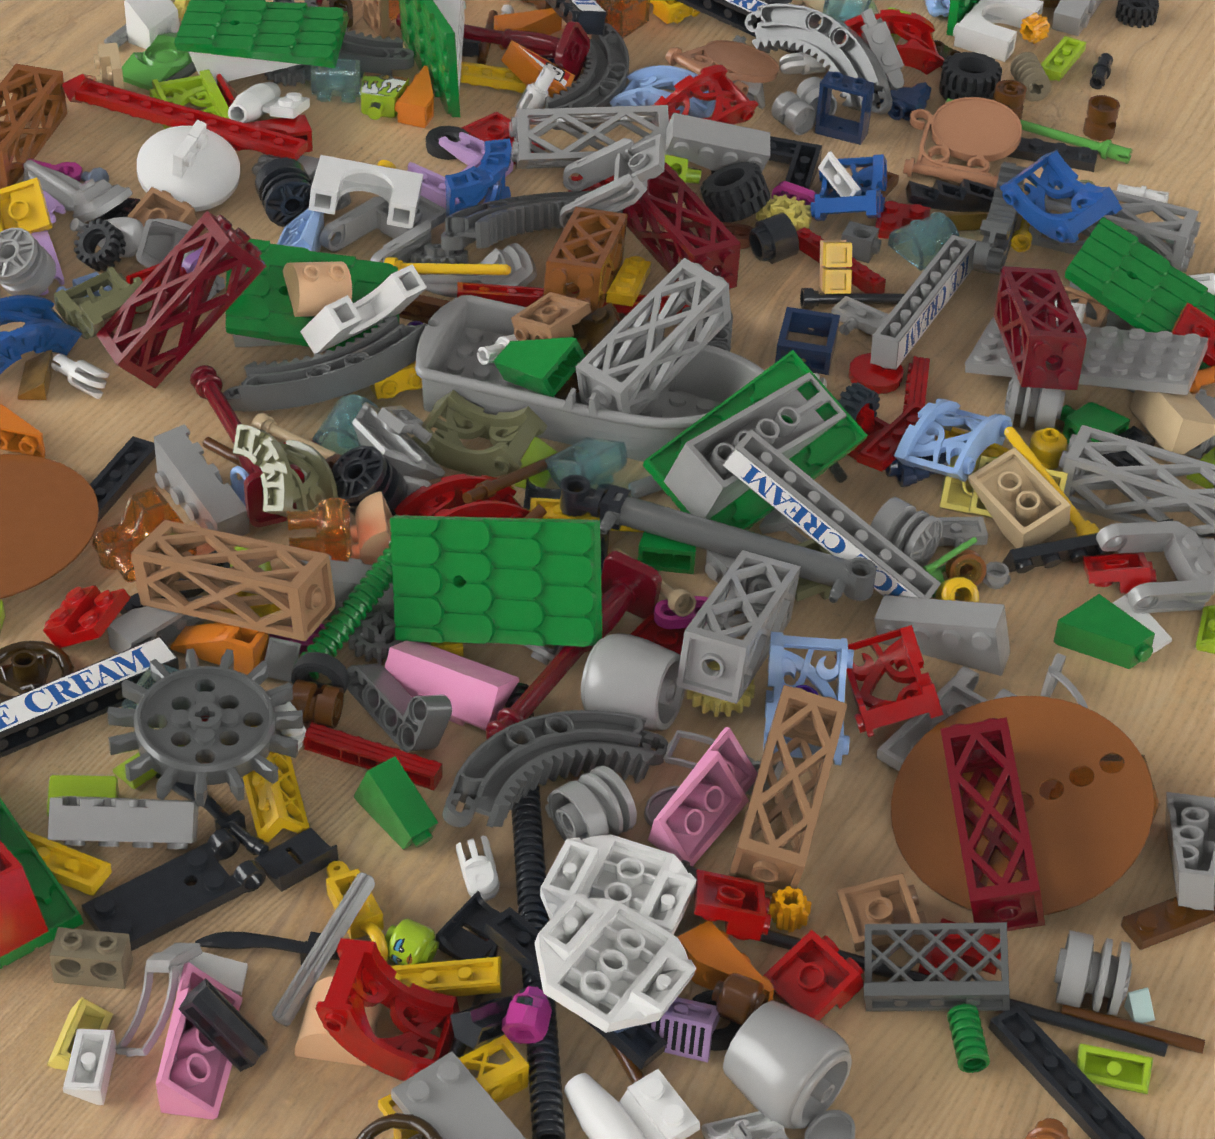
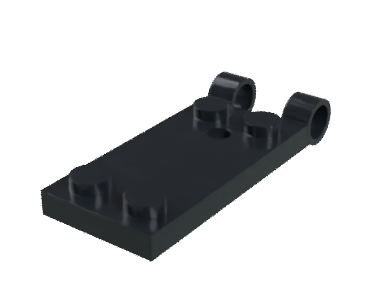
M221 828L209 837L207 843L81 906L83 915L95 931L129 934L131 951L246 892L257 890L264 883L266 874L256 861L247 860L235 869L233 875L229 876L218 861L232 857L238 851L240 842L230 829ZM192 881L197 882V883H196L195 885H193V886H188V885H186V883H188V882H192Z

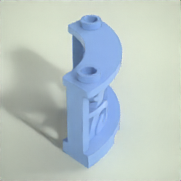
M667 65L641 68L628 75L629 82L624 90L614 96L609 103L612 107L651 106L661 96L666 99L671 94V92L660 89L675 90L674 85L689 75L694 78L698 74L683 68ZM695 97L690 98V112L688 116L698 118L710 117L715 109L716 100L704 101ZM679 106L676 110H680V114H682L684 107Z
M938 398L935 404L929 402L918 412V418L920 419L915 426L909 424L894 457L903 465L921 468L966 482L968 476L973 473L976 460L981 453L991 444L1003 445L1006 438L1004 430L1009 426L1012 427V419L1002 414L986 417L960 410L961 405L957 402ZM954 426L971 432L945 439L944 430L951 431ZM946 452V461L949 465L953 456H959L954 468L938 463L941 453ZM933 455V462L918 457Z
M771 632L767 687H773V691L766 690L763 751L783 686L787 685L784 682L786 675H791L795 679L796 671L801 673L798 681L790 687L804 685L807 678L823 697H832L844 703L847 668L852 669L854 650L848 649L847 638H841L840 640L787 636L783 632ZM784 648L808 649L805 659ZM814 650L836 651L837 660L834 668L827 669L824 666L826 656L819 659L816 668L812 666L810 662ZM837 678L835 695L828 682L834 681ZM844 720L833 758L834 764L839 766L842 763V755H848L850 736L844 735ZM784 736L786 744L793 740ZM809 744L812 755L822 748ZM775 745L773 754L778 751L777 745ZM799 747L790 753L791 757L803 758Z

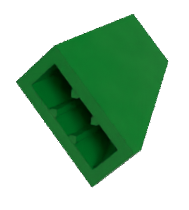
M567 337L510 341L493 362L505 381L545 396L554 397L576 371V366L586 356L577 339Z
M1098 594L1058 619L1053 642L1058 646L1131 669L1138 663H1143L1150 658L1153 653L1152 645L1155 633Z
M396 756L368 770L354 794L356 801L403 850L413 844L418 848L433 838L432 832L439 822Z

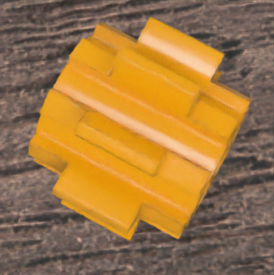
M1034 13L1022 19L1023 23L1020 25L1022 38L1028 40V42H1033V44L1047 38V33L1050 31L1048 18L1046 16L1043 17L1042 14Z
M786 886L784 890L779 889L777 893L772 894L768 914H771L772 921L776 923L777 929L780 931L782 929L787 930L788 933H791L798 928L800 930L802 926L807 925L812 903L807 901L806 895L803 896L801 889Z

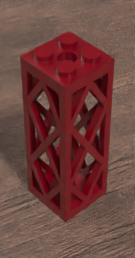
M665 162L664 172L654 179H648L646 192L635 204L623 209V213L628 214L626 226L668 274L678 265L679 257L681 261L686 258L693 263L700 264L713 275L724 278L729 283V289L737 287L741 243ZM672 193H678L677 203ZM647 221L649 223L651 231H646ZM658 223H660L661 226H662L667 232H662V231L660 230L659 226H658ZM690 228H695L696 231H697L698 236H696V235L690 230ZM704 228H711L710 241ZM669 250H670V251H673V259H672V256H671Z
M206 211L96 334L115 364L156 389L267 266L260 258L262 252L254 244L248 242L251 239L250 236L239 227L234 230L232 224L221 214L216 217L209 211ZM205 228H207L209 232L198 237V235ZM203 246L194 271L179 277L184 254ZM250 267L251 269L244 275L246 268ZM232 269L226 293L207 301L216 276ZM166 272L161 286L149 291ZM155 300L146 324L131 331L136 307ZM214 309L196 328L201 314ZM184 322L178 347L159 354L168 330ZM164 362H166V363L158 370V372H156V370L154 369V367L157 366V365H160V364H162V363H164Z
M1002 266L994 318L1020 386L1078 390L1087 337L1057 271L1053 269ZM1056 318H1058L1059 326H1056Z
M1007 717L999 719L988 718L981 722L954 724L950 727L940 728L974 923L1007 922V931L1045 926L1040 885ZM1002 767L1003 771L998 778L990 769ZM974 772L969 783L962 777L963 773ZM982 776L995 787L988 801L976 790ZM1008 781L1010 782V788L1006 786ZM960 788L964 791L962 798L960 794ZM1003 795L1009 801L1001 815L995 808ZM971 799L983 810L980 819L967 808ZM1014 810L1018 830L1009 822ZM990 818L997 823L994 832L987 827ZM965 819L975 827L970 839H968ZM1004 831L1018 844L1014 853L1000 840ZM983 835L989 843L982 857H980L975 852V849ZM995 849L1010 861L1002 877L988 865ZM973 863L977 866L975 872L973 868ZM1018 869L1023 876L1020 881L1011 883ZM983 874L995 885L985 887L980 882Z

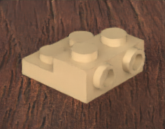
M117 43L97 44L98 54H94L95 69H100V75L96 76V81L124 89L122 65Z

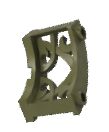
M111 266L107 268V271L66 291L62 289L54 293L55 309L68 325L80 329L81 337L89 339L97 336L96 334L104 327V320L112 317L143 281L140 277L134 278L133 284L130 285L121 273L118 274ZM110 285L112 290L105 291L103 287ZM99 290L100 296H94L93 292ZM153 300L136 307V312L143 313L149 310Z
M453 389L434 404L433 410L422 425L424 429L432 433L430 440L424 444L416 436L412 437V439L436 463L446 468L481 477V475L496 477L520 469L522 463L519 460L533 438L543 434L548 426L529 406L514 412H499L497 415L484 413V408L469 402ZM441 415L446 419V422L439 419L438 417ZM432 426L437 428L435 433L431 430ZM481 437L490 440L494 446L485 450L466 449L460 439Z
M237 424L233 454L245 456L254 465H258L263 472L260 475L264 494L263 512L281 515L317 527H336L340 513L338 494L333 473L325 458L316 449L305 443L287 440L286 444L278 442L273 436L261 429ZM290 464L297 465L302 470L305 478L303 484L298 474L290 467ZM293 503L297 504V509L293 508Z

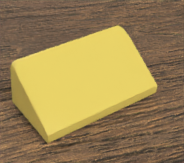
M81 997L68 1014L47 1066L67 1071L77 1029L107 1030L113 1014Z

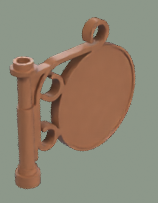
M964 97L949 101L940 106L933 116L924 109L914 110L910 114V125L915 129L923 130L925 121L917 120V118L927 120V124L920 143L917 162L915 163V158L911 157V160L906 159L903 174H908V177H912L913 173L958 183H962L963 179L996 188L998 176H991L989 173V162L1005 158L1016 150L1022 135L1021 121L1004 104L980 97ZM930 130L931 137L936 146L931 147L927 155L924 151V146ZM937 154L944 156L938 160H933L931 158L933 155ZM950 156L968 161L967 167L949 164ZM973 166H981V167H983V168H982V169H976V168H971V167H973Z

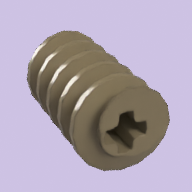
M1023 52L1017 55L1010 66L1014 80L1026 86L1025 99L1029 101L1043 100L1051 91V82L1043 70L1040 61L1031 52Z

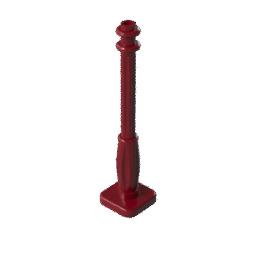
M399 13L396 18V24L401 29ZM569 21L566 24L561 38L537 32L512 29L499 31L464 24V39L502 45V48L507 50L512 40L541 57L554 58L555 64L558 67L575 75L573 81L578 79L590 49L588 35L580 23Z
M208 365L199 366L190 375L191 385L195 388L197 395L208 400L234 444L237 424L242 423L221 391L223 383L217 376L216 370ZM235 454L241 467L249 474L244 481L247 517L251 525L259 528L294 520L281 515L263 512L264 494L260 477L263 472L258 465H254L247 457ZM290 464V467L298 474L303 484L305 478L302 470L297 465ZM293 503L294 509H297L296 503Z
M618 551L609 553L603 562L601 574L602 638L613 630L626 611L642 619H646L655 611L661 590L662 577L657 570ZM564 646L511 708L501 709L497 714V721H491L487 724L486 739H489L510 725L526 720L584 652H590L593 646Z

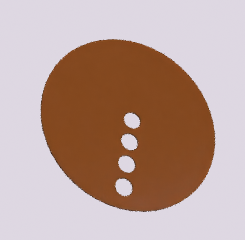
M0 454V599L27 591L54 577L68 567L84 551L92 539L99 519L97 497L90 484L72 468L38 456Z
M1044 696L997 698L975 704L949 716L927 732L910 751L898 772L891 797L892 828L899 850L910 869L931 890L954 904L972 910L940 728L950 727L954 724L981 722L988 718L999 719L1007 717L1021 792L1029 795L1034 801L1033 807L1025 813L1040 885L1044 915L1065 911L1095 898L1117 882L1134 864L1148 839L1152 826L1154 791L1151 776L1142 755L1131 739L1107 718L1084 706ZM1108 754H1117L1124 759L1125 765L1117 773H1107L1100 768V760ZM998 767L990 770L999 778L1003 768ZM1078 767H1086L1094 773V780L1087 786L1079 787L1071 783L1069 775ZM974 772L963 773L962 777L969 783ZM982 776L976 790L988 801L995 787ZM1055 780L1063 785L1064 792L1057 799L1047 800L1040 795V786L1046 781ZM1008 781V783H1007V785H1006L1008 788H1010V782H1009V781ZM960 788V794L962 798L964 791ZM1003 795L995 808L1001 815L1009 801ZM971 799L967 808L980 819L983 810ZM1013 812L1009 822L1018 830L1016 814ZM990 818L987 827L994 832L997 823ZM965 819L968 839H970L975 827ZM1004 831L1000 840L1014 853L1018 844ZM983 835L975 849V852L980 857H982L989 843ZM995 849L988 865L1002 877L1010 861ZM973 863V868L975 872L977 866ZM1018 869L1011 883L1021 880L1023 874ZM983 874L980 882L985 887L995 885Z

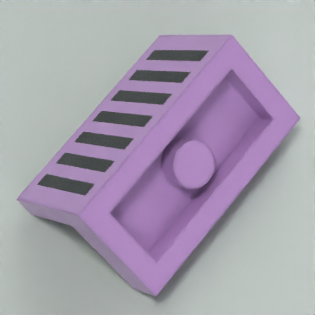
M677 997L659 1021L647 1023V1025L668 1042L665 1053L708 1063L712 1034L720 1016L714 1005Z

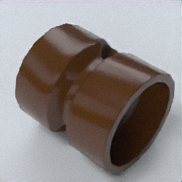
M1016 80L999 81L995 87L994 100L1010 108L1019 119H1022L1027 88L1023 83Z
M1097 95L1089 99L1086 112L1088 117L1085 118L1083 127L1085 136L1096 141H1106L1113 138L1120 109L1118 100L1107 95Z
M296 680L293 685V700H290L296 710H302L303 723L308 724L311 720H314L315 724L335 729L342 714L344 690L341 687L323 685L321 688H318L315 682Z

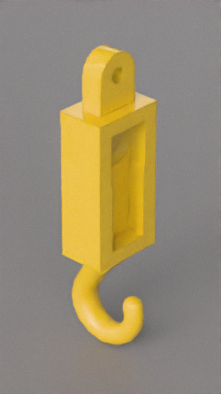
M333 861L327 866V895L335 910L357 874L360 873L359 869L350 871L348 866L342 861ZM370 893L347 933L350 939L368 935L371 941L376 942L379 952L387 962L389 954L387 942L382 932L384 930L383 913L373 894Z

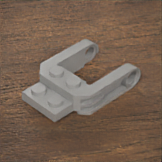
M657 134L639 144L634 143L632 139L623 138L566 166L563 172V184L571 191H582L613 175L614 181L576 198L575 201L563 206L559 219L561 226L565 228L569 220L566 215L573 212L575 207L618 212L635 204L646 192L647 180L650 178L654 179L664 172L665 139L662 135ZM573 173H578L583 179L573 181L569 176Z
M420 195L413 228L408 229L387 225L389 203L383 197H373L327 224L321 231L320 244L332 252H337L372 230L379 229L382 233L393 238V240L383 245V248L377 251L370 261H382L384 263L386 257H397L403 263H410L412 252L424 250V245L431 244V230L445 222L446 209ZM336 233L334 239L331 241L333 234Z
M1179 521L1114 523L1104 527L1096 535V540L1101 550L1106 552L1139 553L1164 551V556L1178 581L1149 582L1134 587L1127 594V598L1135 613L1202 610L1211 595L1215 593V540L1199 539L1195 531Z

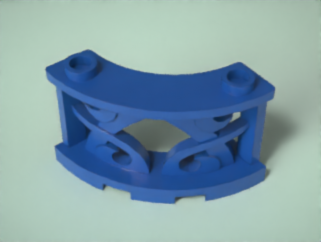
M510 138L484 141L485 154L481 159L479 167L473 166L459 173L445 175L446 217L462 209L478 205L477 203L484 196V203L511 197L510 188L505 186V173L509 169L512 156ZM455 198H458L460 203L455 205Z
M1057 150L1043 155L1038 161L1000 186L1003 192V199L1007 204L1012 205L1035 229L1051 239L1062 243L1077 242L1079 240L1078 234L1105 215H1114L1123 209L1110 187H1100L1089 182L1084 185L1076 180L1078 175L1068 166ZM1042 167L1044 170L1039 178L1033 172ZM1025 178L1032 183L1024 184V190L1029 193L1027 195L1018 186V183ZM1045 195L1054 199L1069 197L1072 199V212L1061 214L1047 213L1045 209Z
M884 154L873 155V157L838 159L844 168L851 169V177L861 188V196L840 197L819 170L822 186L820 193L815 194V202H811L812 218L815 217L816 221H825L828 214L866 212L868 218L881 217L885 204V197H883L881 191H886L887 160ZM857 167H866L859 172L856 170Z
M15 295L1 298L0 326L13 322H25L23 327L10 332H0V374L10 365L22 359V354L30 351L41 353L52 350V352L67 356L82 333L78 328L67 325L52 309L54 303L49 299L32 295Z

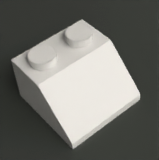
M171 0L124 1L128 43L147 49L151 46L157 35L178 32L180 27L178 9Z

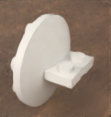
M197 120L193 126L171 127L151 136L139 151L137 157V177L146 193L151 187L159 191L165 190L174 199L189 203L195 209V212L204 211L223 204L236 190L240 178L238 155L228 141L217 133L206 129V123Z

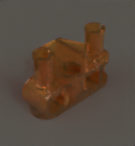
M155 486L130 495L120 523L99 531L93 539L92 546L98 554L100 565L109 570L117 569L128 583L136 581L134 565L131 561V552L164 520L184 524ZM197 548L190 549L188 552L196 556L197 550L195 549Z
M329 498L319 502L315 510L287 511L288 531L316 529V532H319L316 533V537H289V546L329 554L331 560L349 562L352 554L348 501L341 498Z

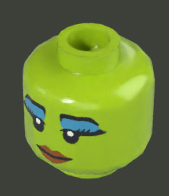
M404 919L397 926L391 925L385 935L388 946V959L399 965L430 963L433 961L439 946V942L435 940L434 930L412 919Z

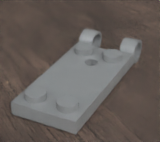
M963 666L937 692L943 715L930 718L928 713L910 718L878 748L877 759L899 771L913 747L938 723L967 707L989 701L973 692L979 681V674ZM1002 689L994 699L1017 695Z
M453 1051L391 1089V1098L404 1114H414L426 1120L438 1131L443 1139H526Z

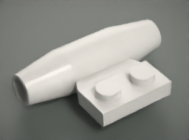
M259 83L251 86L235 98L228 109V117L231 120L242 123L255 121L266 113L274 117L294 119L310 107V98L301 97L302 94L296 92L287 93L286 96L280 97L281 91L276 83Z
M659 1069L628 1086L627 1091L619 1102L587 1073L574 1076L564 1088V1093L576 1118L589 1139H686L700 1130L699 1120Z

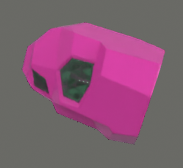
M531 986L522 988L517 995H514L513 1000L510 1001L507 1014L502 1019V1031L510 1041L526 1044L537 1043L543 1040L548 1031L552 1013L547 995L538 987Z

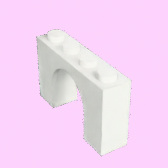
M980 0L974 4L973 9L969 13L965 14L963 20L955 25L953 30V36L955 37L954 46L971 52L985 54L988 57L1005 62L1014 52L1017 31L995 25L994 23L1008 24L1021 28L1022 19L1034 13L1042 14L1044 2L1040 0Z
M320 155L311 186L308 210L335 215L338 200L342 195L353 191H366L383 197L389 203L387 225L411 229L414 225L420 199L423 174Z
M413 264L391 274L380 286L355 303H352L347 295L325 306L300 332L314 355L315 353H321L383 322L384 318L401 313L427 287Z

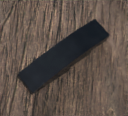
M963 179L960 186L936 180L933 187L909 181L905 189L908 203L920 204L932 209L954 212L980 211L986 213L990 210L996 188Z

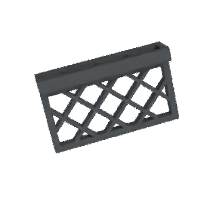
M1007 922L865 924L864 1000L866 1011H949L951 1008L961 1004L974 1005L978 1011L1010 1010ZM949 934H959L966 941L955 952L941 942ZM984 934H1000V943L991 952L977 942ZM872 935H888L895 942L882 953L872 944ZM913 935H924L931 941L919 953L906 943ZM971 946L984 956L974 968H971L960 958ZM900 947L913 957L901 969L888 959ZM935 947L939 948L949 957L937 969L924 959ZM1000 952H1001V961L996 958V956H997ZM872 954H874L877 957V959L873 962ZM954 962L967 973L960 981H950L942 974ZM991 962L1001 971L1002 981H986L978 973ZM882 963L895 973L887 982H872V972ZM918 963L931 973L924 981H913L906 974Z

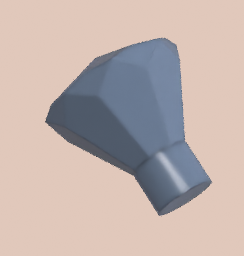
M100 167L94 168L90 172L85 171L81 175V179L84 182L93 179L94 182L104 179L109 183L107 171Z

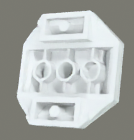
M612 834L592 836L582 840L580 837L568 838L541 885L540 897L550 919L573 893L587 895V898H606L619 901L674 935L695 892L696 879L691 873L687 872L683 863L672 853Z
M573 893L542 928L535 940L543 993L605 1033L611 1031L619 1033L634 1026L659 1021L692 979L696 970L692 960L688 959L683 945L676 936L619 901L606 898H587V895Z

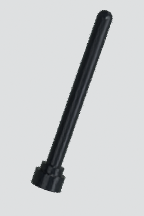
M801 288L800 306L801 309H813L818 307L819 304H837L845 296L863 304H898L905 294H824L814 291L813 288Z

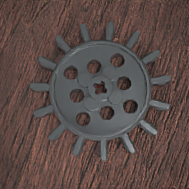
M187 649L186 669L171 674L157 659L150 661V673L156 683L149 689L127 679L122 682L123 697L138 703L136 709L108 708V725L134 727V732L108 737L111 755L137 749L140 756L125 765L126 779L131 782L150 769H153L162 775L156 784L158 799L164 800L174 784L181 782L194 785V798L197 806H204L208 796L207 785L226 782L238 801L244 800V781L241 777L253 770L272 784L277 782L278 767L266 758L270 752L296 758L298 755V740L276 735V730L303 728L302 710L275 712L274 707L293 700V686L289 682L265 691L260 684L268 678V663L262 661L246 676L233 670V650L229 649L222 656L219 667L199 666L198 657L194 649Z

